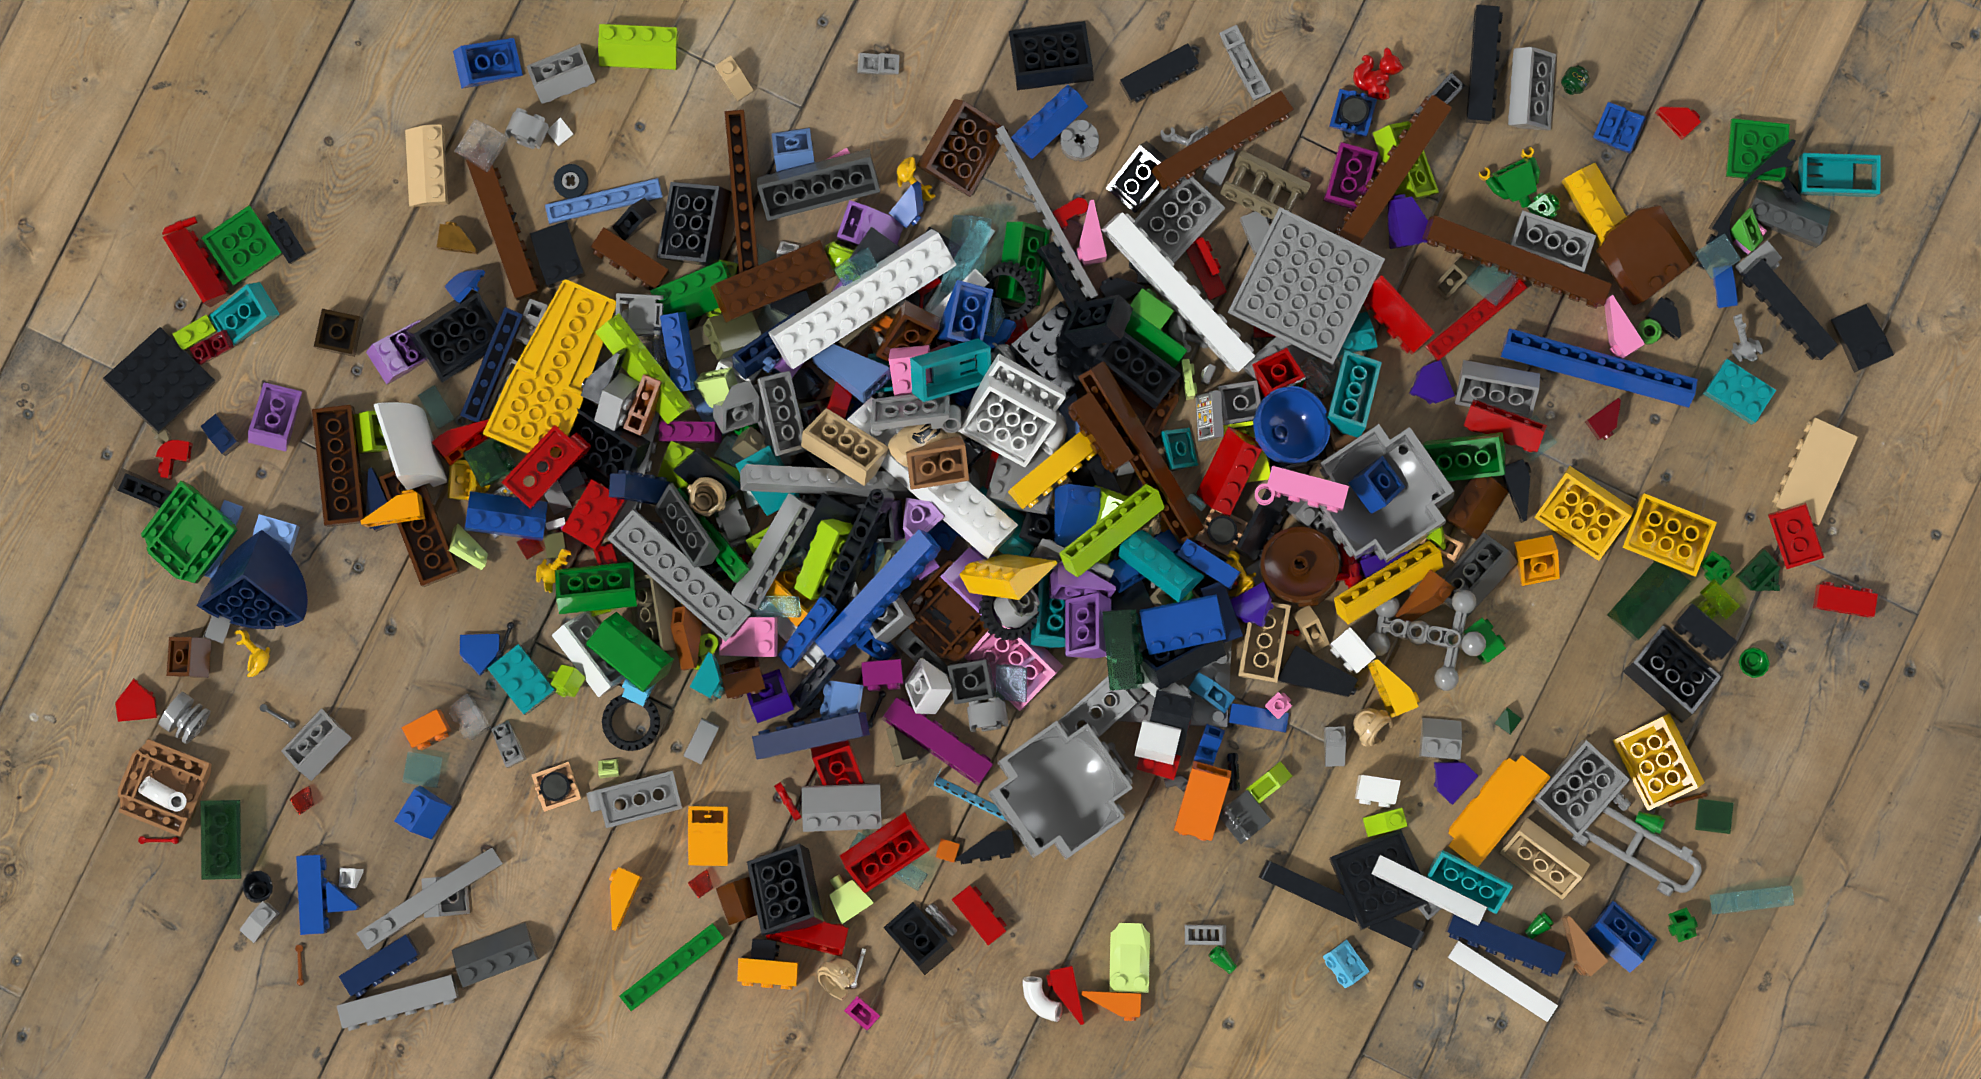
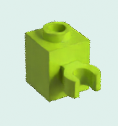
M561 665L558 672L550 671L547 676L548 679H552L551 685L556 689L555 692L562 697H575L586 679L575 667Z

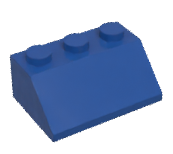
M1614 901L1605 908L1586 932V935L1592 941L1598 944L1629 973L1644 961L1657 941L1651 933Z

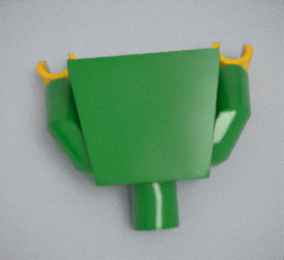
M1532 147L1528 149L1530 155L1525 154L1524 149H1522L1521 157L1523 159L1492 173L1493 177H1490V170L1486 167L1487 176H1482L1479 172V178L1486 181V184L1494 194L1504 200L1509 199L1511 202L1519 200L1522 208L1532 204L1529 195L1537 191L1536 185L1539 183L1541 172L1535 157H1532L1534 153Z

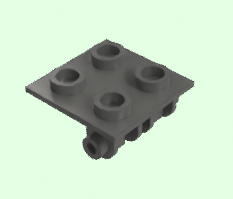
M1248 790L1224 807L1219 815V818L1240 844L1247 841L1271 821Z

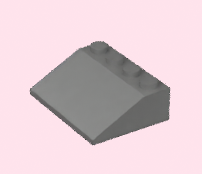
M1193 177L1189 180L1186 178L1180 181L1181 184L1172 190L1170 187L1166 190L1162 189L1134 219L1135 222L1133 223L1138 229L1141 227L1148 235L1146 238L1151 243L1155 242L1160 247L1162 256L1169 257L1173 263L1178 260L1225 209Z
M1040 446L1027 466L1023 467L999 454L986 497L998 508L1047 514L1056 483L1052 486L1053 490L1048 495L1044 496L1042 494L1037 498L1039 502L1032 508L1027 506L1025 509H1022L1008 491L1051 455L1047 454Z
M1581 740L1550 775L1551 778L1535 796L1533 801L1575 837L1579 838L1630 779L1587 740Z

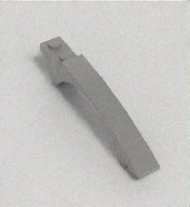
M492 847L395 907L389 913L356 934L365 948L369 950L384 939L394 936L406 925L448 897L485 877L503 863Z

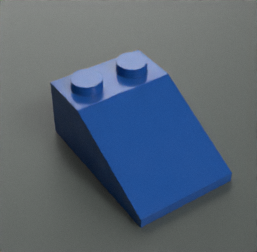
M514 38L463 45L453 51L461 89L523 76Z
M957 280L941 318L937 339L956 344L978 338L983 341L993 289Z
M1073 484L1055 487L1054 542L1057 545L1067 547L1096 524L1100 511V488Z

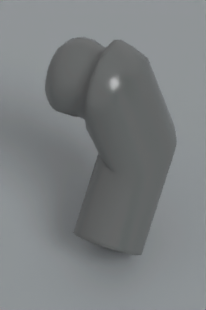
M1177 775L1174 780L1164 779L1166 788L1177 786L1183 792L1185 791L1188 779L1184 776Z

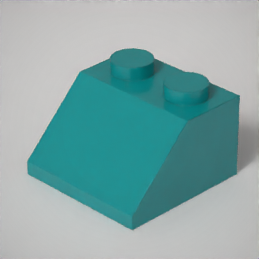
M1368 312L1357 315L1337 355L1338 358L1343 357L1345 350L1359 354L1377 349L1376 336Z

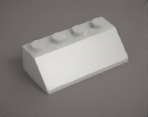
M587 611L563 624L552 637L577 670L586 677V682L596 695L601 697L626 678L586 645V642L600 626L590 611Z

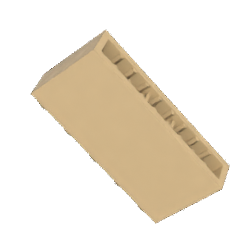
M1814 418L1811 421H1807L1803 430L1806 432L1803 439H1799L1796 445L1797 454L1795 457H1791L1788 463V467H1790L1789 472L1783 475L1780 481L1782 485L1780 492L1776 491L1772 502H1774L1773 508L1779 511L1806 502L1813 525L1816 527L1819 526L1858 437Z

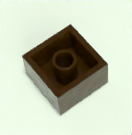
M322 309L314 347L319 350L355 357L363 318L357 315Z

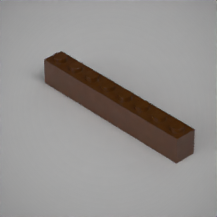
M1280 90L1159 163L1151 172L1163 190L1169 187L1172 190L1181 184L1180 181L1186 178L1189 180L1197 174L1196 171L1200 168L1205 170L1212 165V161L1215 159L1220 161L1228 156V151L1233 149L1235 152L1244 146L1243 142L1255 140L1259 137L1258 133L1264 130L1266 133L1275 127L1274 124L1276 122H1285L1290 118L1289 114L1294 109Z
M485 145L465 152L464 156L515 299L518 301L538 294L537 288L540 287L537 276L533 277L531 270L534 267L531 259L526 258L525 251H528L524 240L520 241L518 233H521L518 222H513L511 215H514V210L511 203L507 204L505 197L508 194L505 186L500 185L499 179L502 177L498 167L494 168L492 161L495 160L492 149L488 150Z

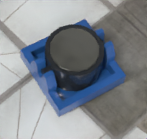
M1339 89L1329 127L1367 137L1377 99L1368 97L1365 93L1359 94L1357 91Z

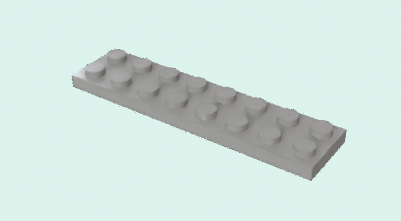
M634 508L607 538L725 642L752 613L744 604L731 596V593L703 568H694L684 552Z

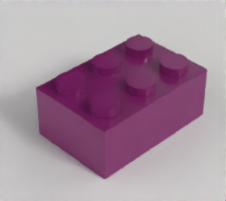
M1340 142L1323 201L1354 209L1357 206L1354 204L1360 193L1364 195L1367 191L1365 186L1372 177L1378 152Z
M901 659L861 662L863 686L868 688L869 692L881 691L880 687L896 690L900 689V685H904Z

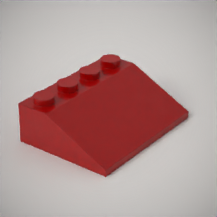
M1382 275L1373 283L1362 306L1367 311L1370 309L1374 313L1373 318L1378 324L1386 326L1388 329L1386 332L1392 339H1398L1401 343L1399 346L1405 353L1408 354L1410 352L1413 355L1435 332Z

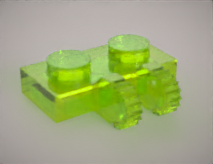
M1715 579L1700 592L1707 600H1703L1697 606L1702 612H1705L1712 605L1713 608H1710L1705 614L1710 619H1713L1720 613L1726 620L1740 607Z

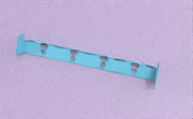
M937 775L934 786L1006 821L995 804Z

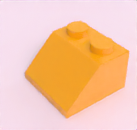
M1553 535L1514 542L1515 558L1518 561L1517 568L1521 586L1560 579L1558 549Z

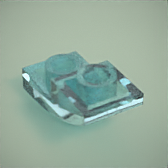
M866 248L841 263L834 271L842 285L846 286L861 278L863 273L877 267L878 264L869 248Z

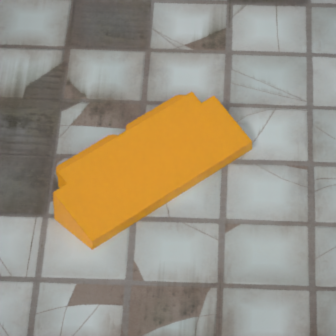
M1523 755L1516 762L1511 758L1504 760L1481 788L1478 797L1471 800L1450 826L1448 834L1453 840L1448 846L1468 863L1479 867L1551 777Z

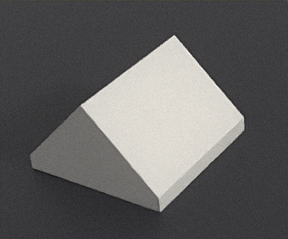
M1143 720L1135 756L1173 765L1181 729Z

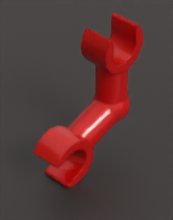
M781 782L774 785L793 819L797 821L802 818Z

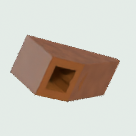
M685 606L673 608L671 630L681 670L683 671L697 668L701 627L703 624Z

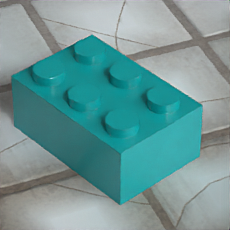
M1725 359L1702 394L1753 425L1776 390L1729 359Z
M519 644L487 668L523 715L530 713L556 691Z

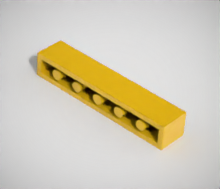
M1081 432L1077 433L1016 483L1008 493L1022 509H1025L1027 506L1032 508L1039 502L1037 499L1042 494L1044 496L1048 495L1053 490L1052 486L1056 482L1060 485L1068 478L1066 475L1071 470L1076 472L1082 466L1081 462L1085 458L1089 461L1096 455L1090 446L1091 442Z
M1427 541L1334 597L1337 615L1349 625L1423 580L1430 569L1436 572L1443 568L1441 551L1432 542Z

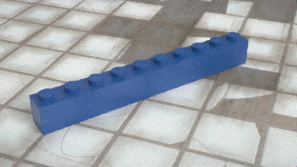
M1510 328L1505 337L1501 357L1688 408L1695 396L1698 379Z

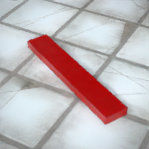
M1514 274L1426 345L1427 350L1439 361L1528 287L1524 282L1516 279Z

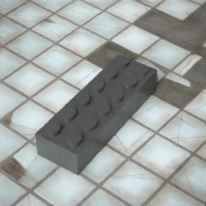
M870 149L757 177V187L767 221L880 192V185Z

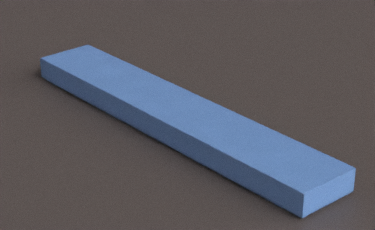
M656 178L546 204L545 208L549 224H554L630 206L644 197L647 201L663 198L659 179Z

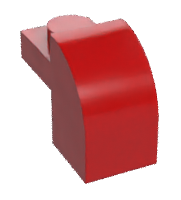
M170 440L159 447L155 457L163 459V462H160L158 467V473L161 474V478L172 480L174 461L190 463L193 443Z

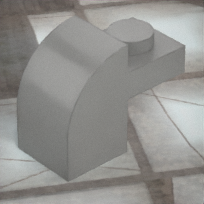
M529 299L523 313V322L516 336L517 342L528 344L548 305Z

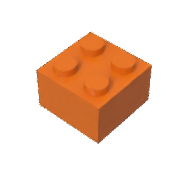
M438 709L401 727L411 747L421 751L432 746L430 742L434 740L439 742L448 738V733L452 732L442 711Z

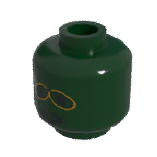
M1579 65L1569 67L1561 79L1564 91L1569 95L1583 93L1590 80L1588 71Z

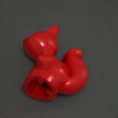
M1385 48L1384 56L1379 63V70L1372 71L1374 60L1370 55H1364L1362 57L1364 63L1358 65L1353 73L1354 84L1359 89L1367 91L1368 97L1377 100L1390 98V89L1386 86L1389 83V75L1398 74L1404 68L1396 55H1392L1389 48Z

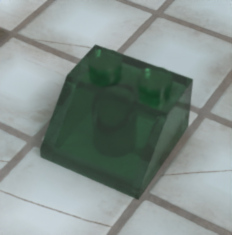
M490 439L463 453L481 487L503 481L516 467V462L511 457L506 444L494 439Z

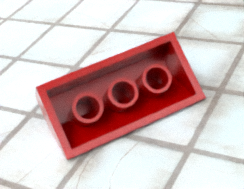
M184 228L163 237L205 305L211 308L230 296L227 292L229 290L227 283L224 279L220 281L217 276L220 272L214 263H209L207 259L209 254L204 247H199L197 243L199 238L193 230L190 232V230Z
M1228 426L1196 493L1212 509L1227 516L1231 515L1262 451L1255 438Z
M904 812L839 856L849 874L863 892L867 893L928 852L930 848L914 823Z

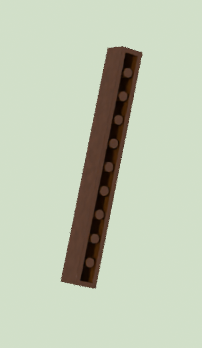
M1433 94L1430 98L1428 96L1424 98L1420 104L1423 108L1419 114L1414 113L1409 121L1411 126L1408 130L1404 128L1398 137L1400 142L1397 146L1393 145L1387 153L1390 157L1386 163L1383 161L1380 163L1376 170L1379 173L1375 179L1370 178L1365 186L1367 191L1364 195L1360 193L1354 202L1357 206L1353 211L1349 210L1343 218L1346 222L1342 228L1338 226L1334 234L1358 246L1360 245L1452 109L1451 106Z
M744 109L724 111L739 273L759 265Z
M1438 216L1429 217L1422 237L1430 246H1442L1448 253H1460L1463 255L1462 258L1466 260H1478L1480 265L1491 268V266L1496 267L1498 272L1506 275L1512 273L1516 275L1515 278L1525 282L1530 280L1534 282L1533 285L1536 287H1548L1554 294H1566L1569 296L1568 299L1576 302L1584 301L1586 306L1594 309L1605 305L1612 285L1606 281Z
M1102 361L1078 376L1087 393L1091 392L1134 455V458L1129 462L1142 484H1147L1159 491L1165 507L1160 513L1177 542L1181 544L1187 538H1193L1204 529V526L1105 362Z

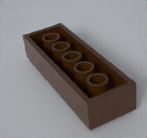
M818 240L715 283L710 288L727 323L827 281L836 275L821 241Z
M352 405L312 409L324 526L333 527L359 524L366 517L354 407Z
M395 471L379 477L388 501L397 495H402V491L407 490L397 478ZM425 484L410 489L422 496L425 519L397 523L422 587H427L460 574L454 555L449 551V542Z

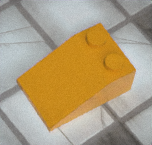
M414 490L402 491V495L395 496L362 519L361 525L374 527L425 519L422 496Z
M623 867L613 869L609 878L612 881L610 884L612 930L614 931L620 929L643 876Z

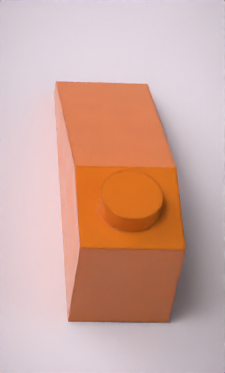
M1081 992L1082 996L1118 1016L1124 1017V1021H1136V1017H1140L1141 993Z

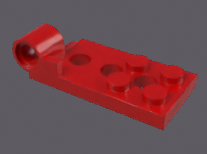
M554 425L501 483L527 507L532 509L561 476L590 450L591 445L578 433L573 434L569 438ZM557 447L562 450L560 457L554 458L551 456L553 448ZM546 462L548 464L547 471L539 472L537 469L538 464ZM528 476L535 479V483L531 487L524 485V480Z

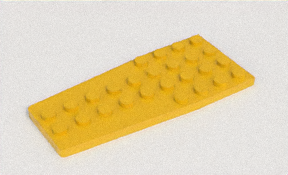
M569 280L562 281L507 379L483 435L526 454L534 448L554 425L569 436L579 412L577 408L580 409L585 398L581 396L583 390L581 388L582 383L586 377L588 378L594 372L604 344L596 334V331L613 318L616 310L615 300ZM557 447L553 448L551 456L558 458L562 450Z

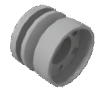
M181 692L167 707L159 721V725L168 732L178 727L175 737H182V742L188 744L202 731L211 711L207 708L202 710L203 705L197 704L192 709L194 699Z

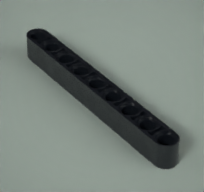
M1266 859L1259 875L1260 879L1357 923L1345 895ZM1394 918L1368 928L1416 951L1425 935L1424 932Z

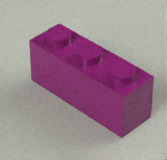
M659 421V441L666 443L671 441L675 443H722V432L716 422L672 421L667 425L665 421Z

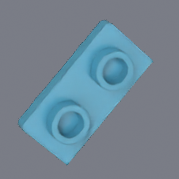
M1348 940L1343 941L1323 956L1327 967L1333 971L1337 981L1344 988L1353 985L1370 972Z

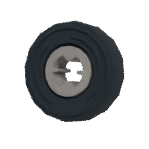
M567 164L557 170L553 183L559 195L571 199L580 197L585 193L589 180L587 173L582 167L576 164ZM568 177H570L571 179L572 177H575L574 186H572L571 184L570 186L567 185L568 182L566 179Z

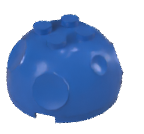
M1297 386L1280 387L1270 392L1256 409L1253 419L1255 440L1265 454L1276 462L1283 464L1307 462L1320 454L1328 443L1330 425H1328L1326 417L1327 410L1313 393Z

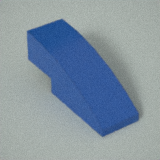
M1232 703L1228 723L1286 733L1289 713H1284L1277 719L1268 709Z

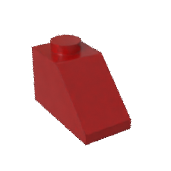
M1660 107L1655 112L1681 140L1701 123L1699 114L1695 110H1690L1686 107Z

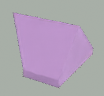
M906 498L903 530L910 537L918 529L928 532L944 518V515L932 502Z

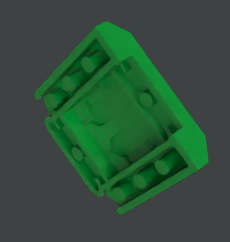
M180 481L142 531L141 536L145 538L147 543L146 549L148 554L174 578L191 583H199L238 530L235 524L196 488L185 481Z

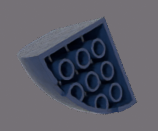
M261 530L242 543L223 562L205 587L196 606L216 618L222 616L231 620V624L253 629H275L276 626L284 625V627H289L303 621L307 611L308 596L303 575L293 557L280 543Z

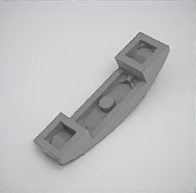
M1235 25L1220 32L1219 35L1226 51L1253 101L1270 94L1271 90L1255 64L1238 26Z

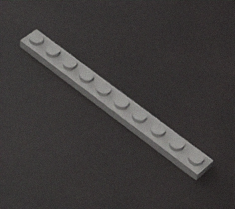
M1004 126L997 128L998 134L995 135L1000 146L1004 144L1007 151L1004 153L1009 162L1013 161L1017 168L1014 171L1019 179L1023 178L1026 185L1023 187L1028 196L1032 195L1036 201L1033 203L1038 213L1042 212L1045 219L1042 221L1047 230L1051 229L1055 236L1052 239L1056 246L1062 247L1064 253L1061 255L1066 264L1070 263L1073 270H1071V273L1075 280L1081 281L1083 287L1080 289L1085 298L1090 297L1092 300L1098 297L1095 288Z

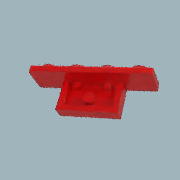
M1199 236L1186 250V253L1208 299L1212 300L1225 294L1226 289L1219 276L1220 263L1217 258L1213 259L1210 253L1213 249L1209 241H1205L1203 237Z

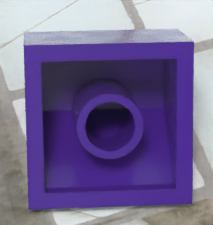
M780 669L763 675L765 689H762L761 692L756 694L747 693L757 723L794 710Z

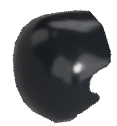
M253 871L247 874L243 881L244 895L253 903H261L269 899L273 892L271 878L263 871Z

